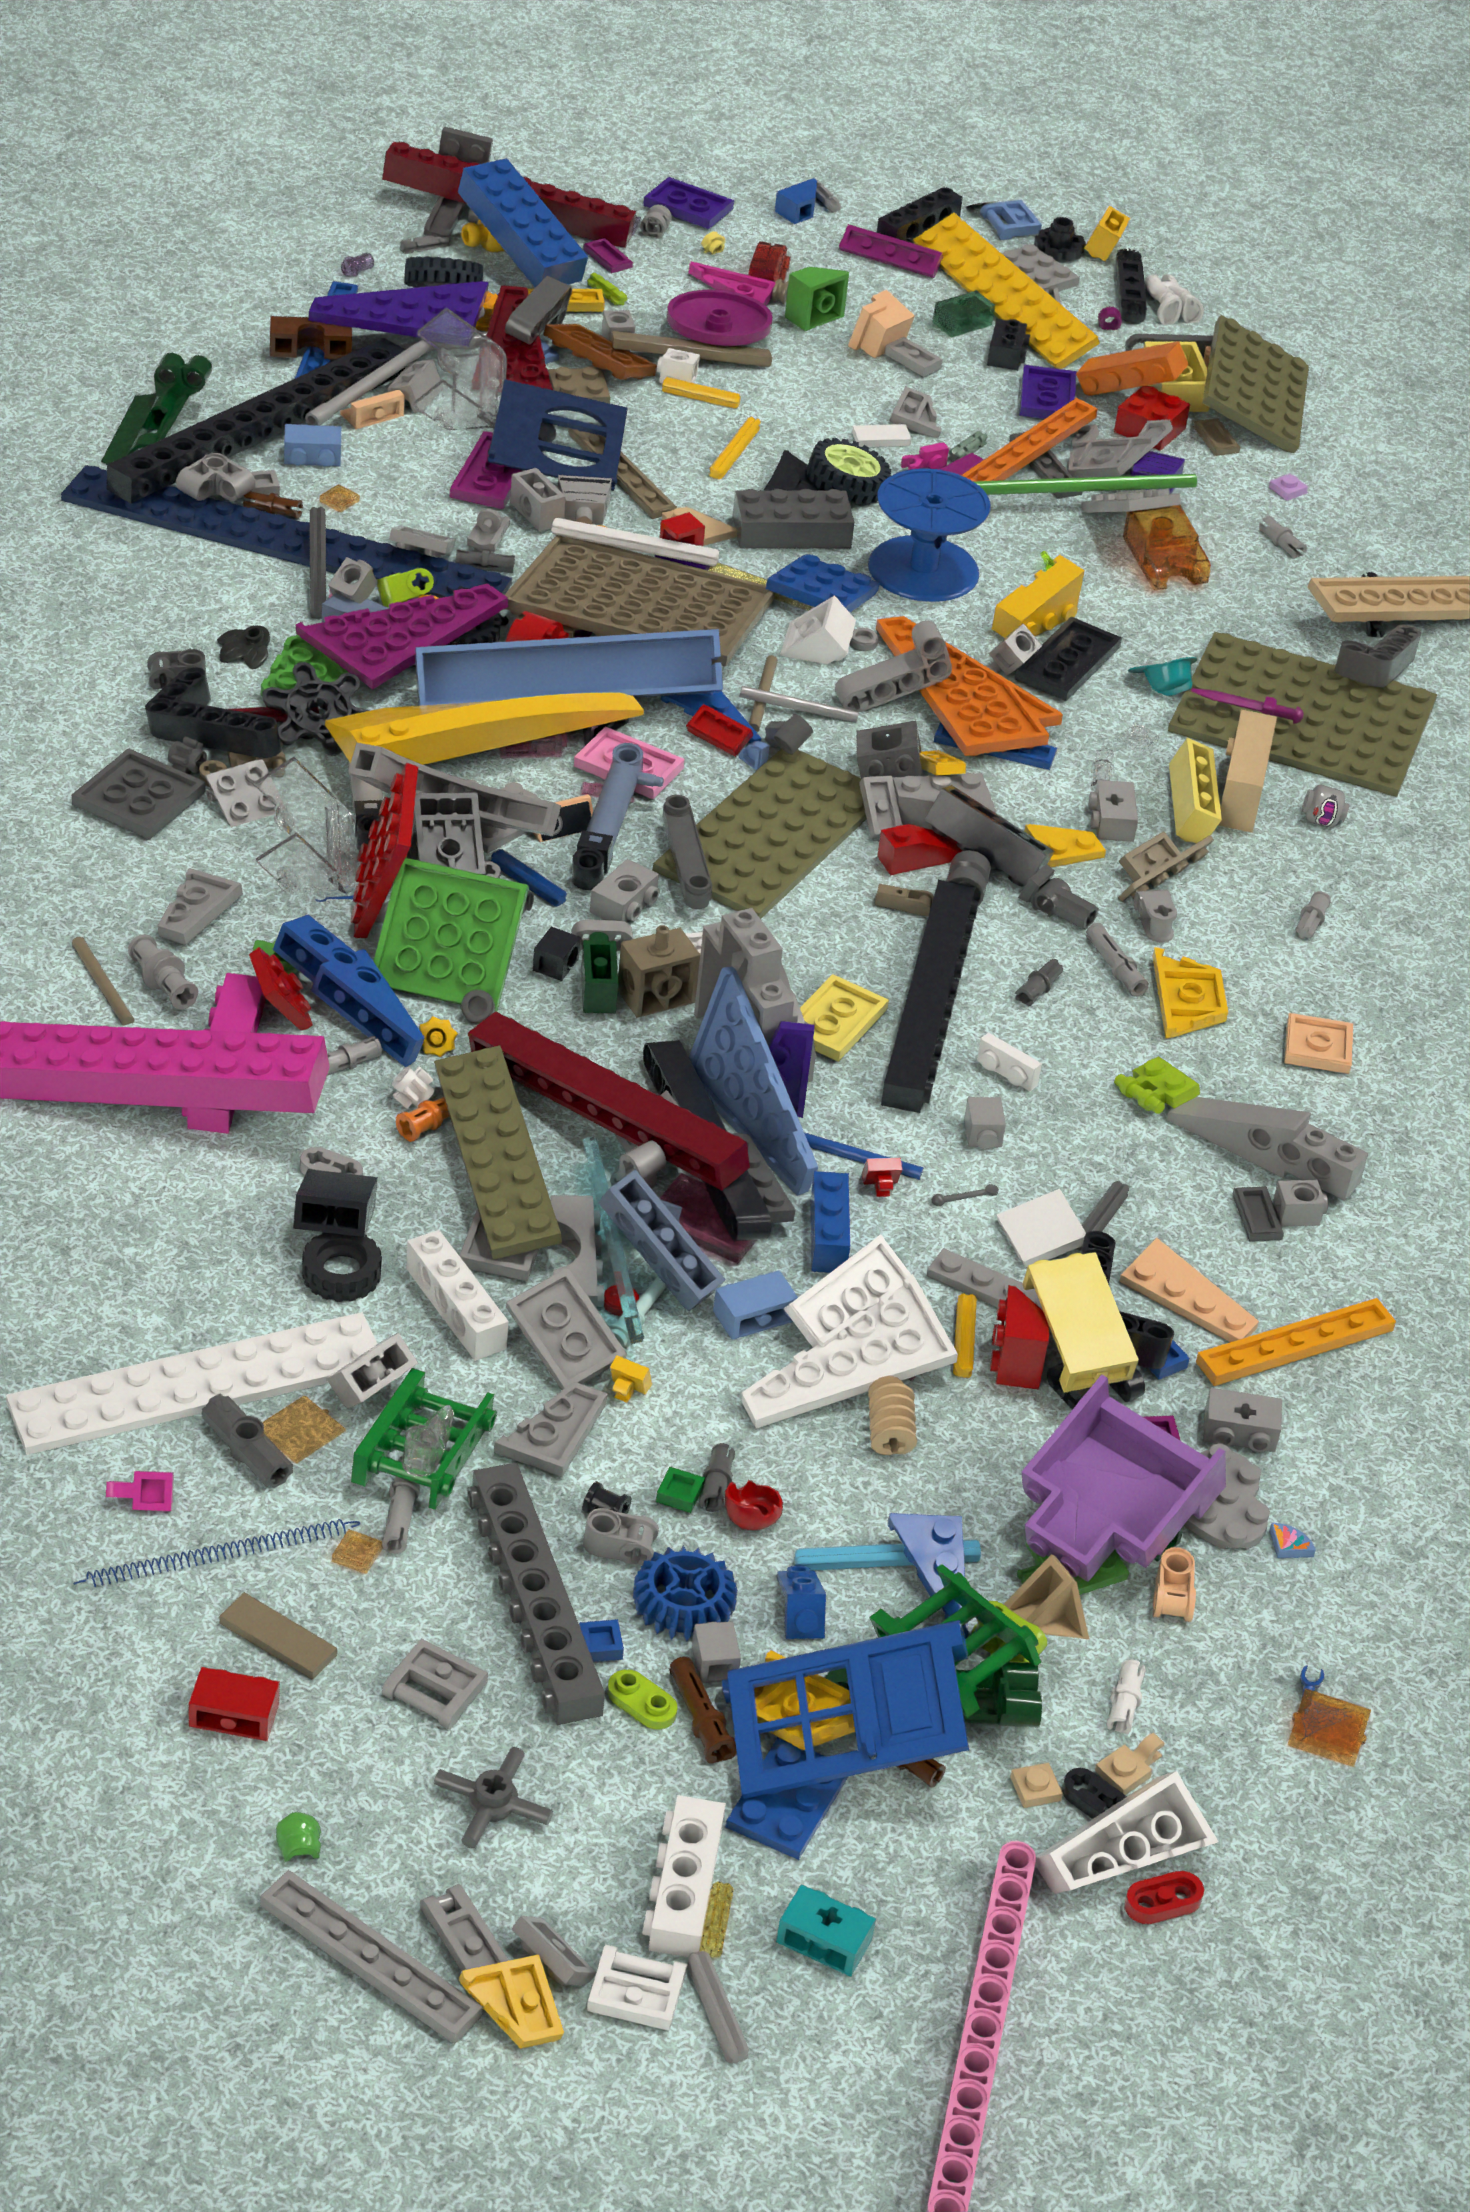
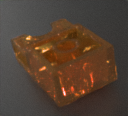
M1181 505L1128 511L1126 513L1123 539L1153 590L1168 589L1167 581L1171 576L1185 577L1193 585L1208 583L1211 569L1210 561L1199 544V536Z

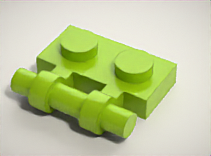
M1159 1056L1133 1069V1077L1118 1074L1114 1080L1115 1085L1120 1088L1119 1090L1128 1098H1135L1138 1100L1140 1107L1146 1111H1153L1156 1114L1163 1112L1165 1103L1175 1109L1200 1095L1199 1083Z

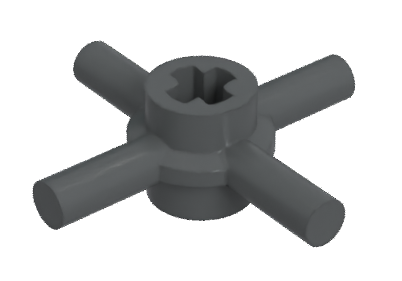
M511 1747L500 1769L483 1772L476 1782L441 1769L438 1770L434 1779V1785L469 1797V1804L476 1812L461 1840L466 1847L476 1848L489 1822L501 1821L511 1813L544 1825H549L553 1810L519 1798L518 1791L512 1782L525 1756L520 1748Z

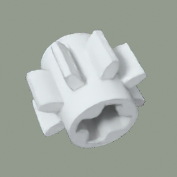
M420 1066L415 1071L410 1067H406L392 1082V1086L397 1090L393 1097L406 1109L411 1104L418 1108L419 1103L429 1100L432 1096L434 1088L429 1084L433 1081V1078Z

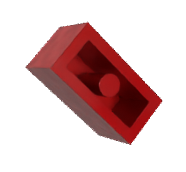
M201 1667L188 1704L189 1727L268 1741L279 1707L280 1681L270 1680L261 1676L254 1677L233 1673L224 1669Z

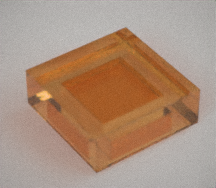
M338 484L321 494L319 501L339 512H343L359 502L360 495Z
M348 1529L332 1554V1562L367 1574L383 1549L382 1541Z

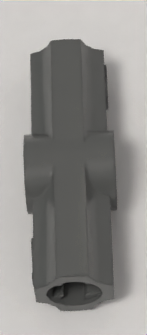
M220 1393L209 1399L207 1405L202 1409V1419L230 1447V1454L233 1459L244 1463L266 1487L271 1486L275 1488L285 1483L287 1478L293 1473V1464L264 1434V1424L257 1417L247 1416L229 1396H223Z

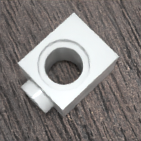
M668 348L664 356L659 357L657 363V372L660 373L659 383H663L666 377L694 383L697 378L700 354Z

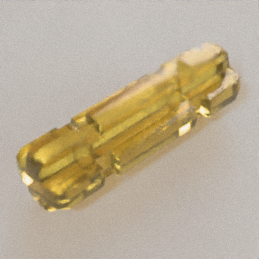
M719 1881L715 1882L711 1887L700 1951H706L711 1957H720L722 1955L734 1891L731 1884H723Z

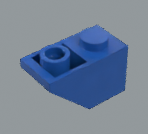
M812 178L777 191L775 212L793 224L813 218L817 180Z

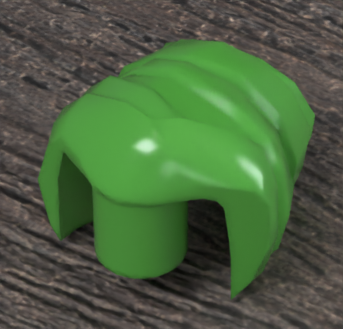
M293 1812L278 1822L276 1827L277 1844L283 1853L285 1862L298 1855H312L313 1859L320 1858L321 1843L319 1839L321 1828L313 1816L302 1812Z

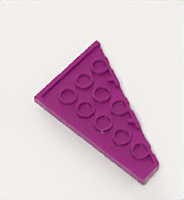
M489 584L474 586L471 589L454 590L453 596L435 599L433 595L411 599L407 602L389 604V609L370 612L367 608L347 612L340 616L332 615L324 617V622L304 626L303 622H299L295 625L296 634L349 673L356 675L367 686L374 689L414 665L416 647L445 646L507 608L508 597Z

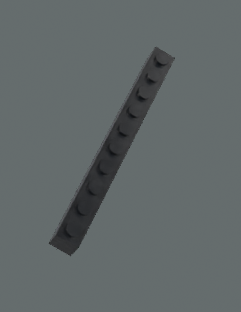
M938 880L884 1082L882 1106L921 1113L923 1103H930L933 1084L928 1083V1081L935 1082L939 1064L933 1061H940L944 1041H939V1039H946L949 1021L944 1020V1018L951 1019L954 1000L949 998L956 999L959 979L954 978L961 979L964 959L959 958L966 959L969 939H971L974 920L972 919H976L979 900H974V886Z

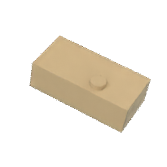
M1241 709L1235 738L1229 737L1225 754L1231 756L1220 806L1222 820L1218 826L1253 833L1277 719L1276 716Z

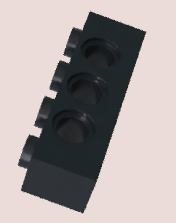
M948 187L939 188L878 218L877 233L914 244L913 239L952 213L960 217L963 196L953 192Z

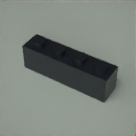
M953 785L941 789L925 818V821L932 825L931 829L935 833L943 837L949 836L957 841L956 845L963 851L970 850L984 855L990 862L992 869H1001L1009 875L1008 879L1021 887H1024L1029 878L1048 864L1055 852Z

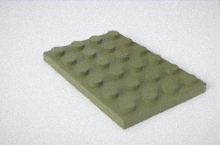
M1220 315L1215 322L1202 403L1286 452L1295 453L1300 445L1309 365L1302 358L1294 357L1285 352L1281 346L1264 340L1257 332L1249 331L1240 326L1236 320Z

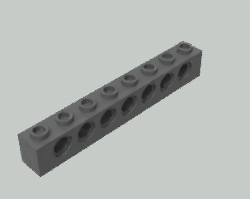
M518 1463L473 1470L472 1486L467 1488L468 1502L471 1509H478L480 1515L477 1516V1523L481 1537L488 1536L490 1541L488 1543L489 1560L492 1566H499L498 1581L502 1594H509L511 1598L509 1601L510 1617L514 1624L520 1623L522 1628L519 1632L521 1647L524 1653L530 1652L533 1658L530 1661L531 1674L534 1682H541L544 1688L541 1692L545 1712L553 1713L557 1725L603 1716L605 1701L603 1686Z

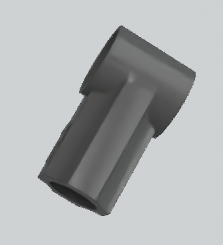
M793 714L787 721H771L765 727V741L770 746L781 747L785 752L792 755L814 732L805 719L797 714Z
M1053 878L1048 881L1031 898L1034 910H1040L1048 914L1047 917L1055 914L1082 929H1087L1093 924L1098 915L1099 908L1096 905L1073 894L1069 885L1059 878Z

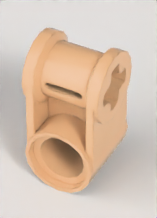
M1172 1547L1162 1553L1155 1579L1153 1617L1159 1618L1161 1614L1184 1617L1185 1621L1192 1622L1196 1601V1589L1194 1588L1195 1561L1191 1553L1185 1549Z

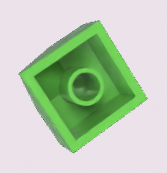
M809 266L790 273L785 318L804 331L844 317L849 272Z

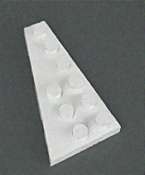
M912 1274L903 1281V1286L893 1293L890 1291L879 1297V1302L867 1311L860 1310L821 1337L819 1344L807 1352L802 1350L793 1357V1362L781 1370L772 1371L743 1391L742 1403L755 1429L868 1392L869 1386L880 1377L890 1375L900 1380H905L956 1363L958 1353Z

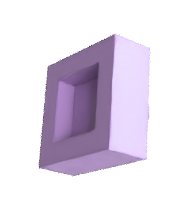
M1292 474L1270 480L1269 488L1286 501L1307 494L1308 486Z

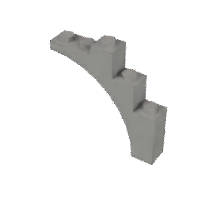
M356 743L348 774L390 795L392 794L390 787L396 773L401 774L407 762L418 766L416 793H477L481 825L505 830L511 828L553 836L561 805L555 802L485 786L414 762L383 747Z

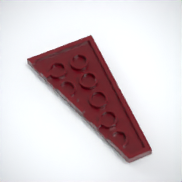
M501 285L472 381L473 391L502 393L504 379L553 390L549 380L548 368H546L540 336L531 344H528L505 333V327L510 315L529 295L527 287Z

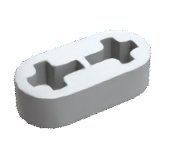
M581 920L576 922L571 929V934L581 937L580 950H583V940H589L590 934L594 932H603L608 935L609 941H616L617 951L621 950V942L633 939L632 928L624 921ZM589 934L588 938H583V935ZM616 935H622L621 939H615Z
M311 1147L305 1149L300 1156V1169L304 1175L308 1169L363 1175V1167L360 1162L324 1148Z

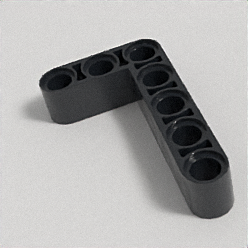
M192 667L183 670L145 705L150 733L158 739L183 742L186 736L202 743L205 748L258 758H271L282 751L277 721L274 718L207 706L211 701L206 671L203 668Z
M1089 1231L1084 1237L1080 1253L1089 1254L1096 1252L1109 1285L1116 1244L1112 1236L1102 1231ZM1119 1311L1138 1357L1137 1365L1151 1369L1164 1367L1174 1337L1173 1329L1165 1323Z

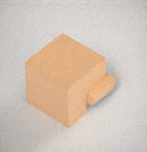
M888 290L873 295L871 298L872 303L862 307L848 344L855 351L861 348L874 358L885 354L887 344L902 337L907 338L915 317Z

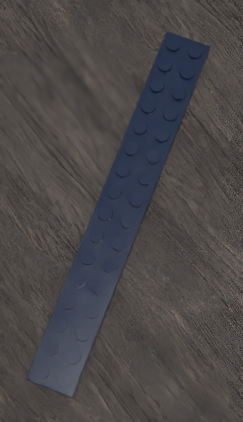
M85 465L61 493V501L310 567L309 522L296 521L282 515H274L259 511L256 508H247L232 504L229 501H221L210 497L198 501L178 488L168 486L140 500L129 503L106 489L107 470ZM326 528L327 572L336 574L346 557L356 562L363 560L373 568L376 580L396 573L401 574L417 568H423L432 574L434 580L432 589L424 595H433L438 598L453 596V591L457 590L459 586L471 589L474 586L489 584L505 595L512 585V577L501 575L498 572L485 571L474 568L471 565L451 562L441 557L421 554L415 550H406L388 543H380L368 540L362 536H353L335 529ZM420 573L415 574L416 579L412 581L413 587L419 586L420 590H424V584L428 582L427 577L422 578Z

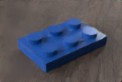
M778 1737L763 1760L764 1770L807 1761L806 1752ZM814 1751L815 1759L826 1757ZM848 1777L743 1799L741 1796L726 1820V1828L799 1860Z

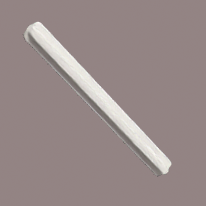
M555 518L552 523V533L558 536L709 566H716L719 560V551L717 549L561 518Z

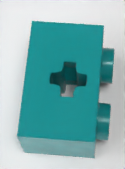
M801 1884L779 1920L776 1942L852 1977L872 1942L876 1918L868 1915L860 1908L850 1907L829 1897L820 1890H813Z

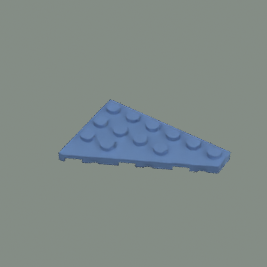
M733 966L723 967L689 1059L717 1112L737 1133L749 1134L767 1165L799 1196L809 1191L813 1182L814 1171L818 1170V1165L737 970Z

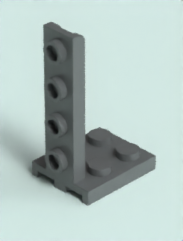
M444 126L441 132L438 154L454 156L458 160L468 163H488L491 158L493 138ZM439 196L425 224L423 235H434V238L437 235L441 238H450L466 204Z

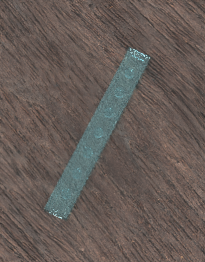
M593 1136L583 1139L598 1203L608 1191L609 1186L597 1138ZM598 1203L631 1345L640 1343L645 1338L619 1229Z

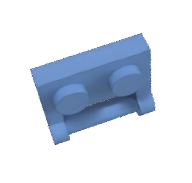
M1022 200L989 203L982 206L980 210L981 216L989 220L997 230V235L1001 240L1012 239L1015 236L1038 234L1042 228L1040 221ZM998 215H1001L1008 224L1005 225Z

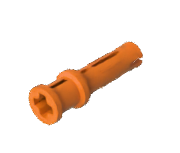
M442 1097L434 1102L423 1101L419 1103L417 1109L409 1113L402 1112L398 1114L395 1122L399 1134L409 1142L417 1140L420 1134L426 1130L438 1129L443 1120L450 1116L445 1099Z

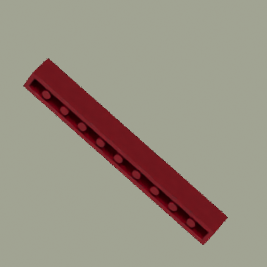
M393 141L385 153L382 180L467 204L458 193L463 168L479 165V163L464 162L454 156H443L434 153L430 149H419L410 146L406 142ZM523 177L569 234L594 241L605 238L614 246L626 248L633 234L637 211L631 210L625 205L610 204L600 198H589L580 195L576 191L561 190L552 184H541Z
M495 1011L468 1032L471 1052L501 1046L511 1079L637 1146L648 1141L656 1142L663 1150L667 1162L722 1191L750 1168L747 1141L743 1140L740 1136L725 1131L713 1122H708L698 1117L688 1109L673 1104L661 1095L648 1091L636 1082L623 1078L611 1069H606L596 1064L589 1058L571 1051L564 1045L546 1038L539 1032L521 1025L512 1018H508Z

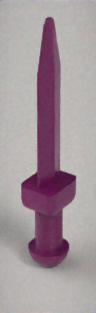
M1191 689V692L1214 701L1262 712L1261 714L1293 720L1292 724L1301 722L1304 716L1303 710L1297 706L1296 709L1277 705V700L1266 696L1265 702L1215 690Z

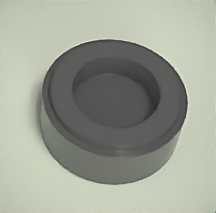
M483 990L468 992L461 1002L463 1015L472 1023H481L494 1013L496 1009L493 998Z

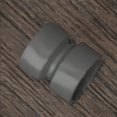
M962 851L952 859L946 881L974 886V900H979L980 905L984 899L991 872L990 862L984 855L978 852Z

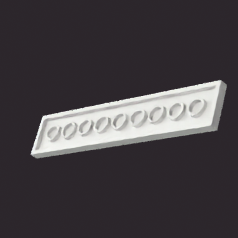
M363 1312L7 1394L6 1403L25 1453L29 1455L201 1414L209 1399L220 1393L223 1396H229L239 1405L328 1384V1377L377 1345V1341Z

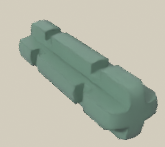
M980 430L976 431L949 450L950 456H948V459L954 462L970 453L979 450V447L981 448L987 444V434H983Z

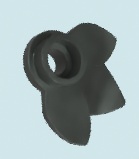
M254 625L245 630L233 629L223 633L217 639L218 643L223 645L219 655L220 661L229 663L244 658L246 665L250 669L259 668L268 657L267 647L270 642L268 629L260 625Z

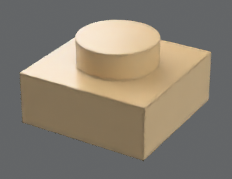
M1049 1762L1011 1770L1010 1778L1023 1808L1061 1801L1063 1793Z

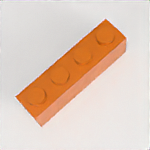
M1177 341L1089 358L1076 372L1084 394L1092 396L1174 381L1188 366V362L1180 342Z

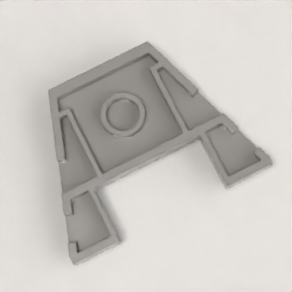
M1170 419L1147 421L1138 437L1096 439L1099 435L1097 424L1085 425L1076 431L1074 438H1072L1073 451L1070 452L1068 471L1073 478L1121 476L1172 431Z

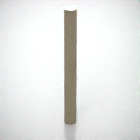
M769 655L766 658L758 687L760 690L770 692L778 659L773 655ZM759 701L754 702L749 724L757 732H759L766 703Z
M74 938L72 946L122 1026L134 1023L132 1014L84 938Z

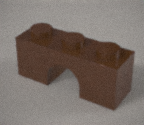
M270 316V357L297 358L298 350L304 347L321 349L324 352V359H338L352 353V327L308 321L309 317Z

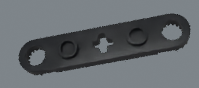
M1126 248L1124 250L1120 249L1117 251L1115 260L1120 314L1128 322H1142L1145 320L1147 313L1142 256L1135 249L1132 251L1131 248L1128 250Z

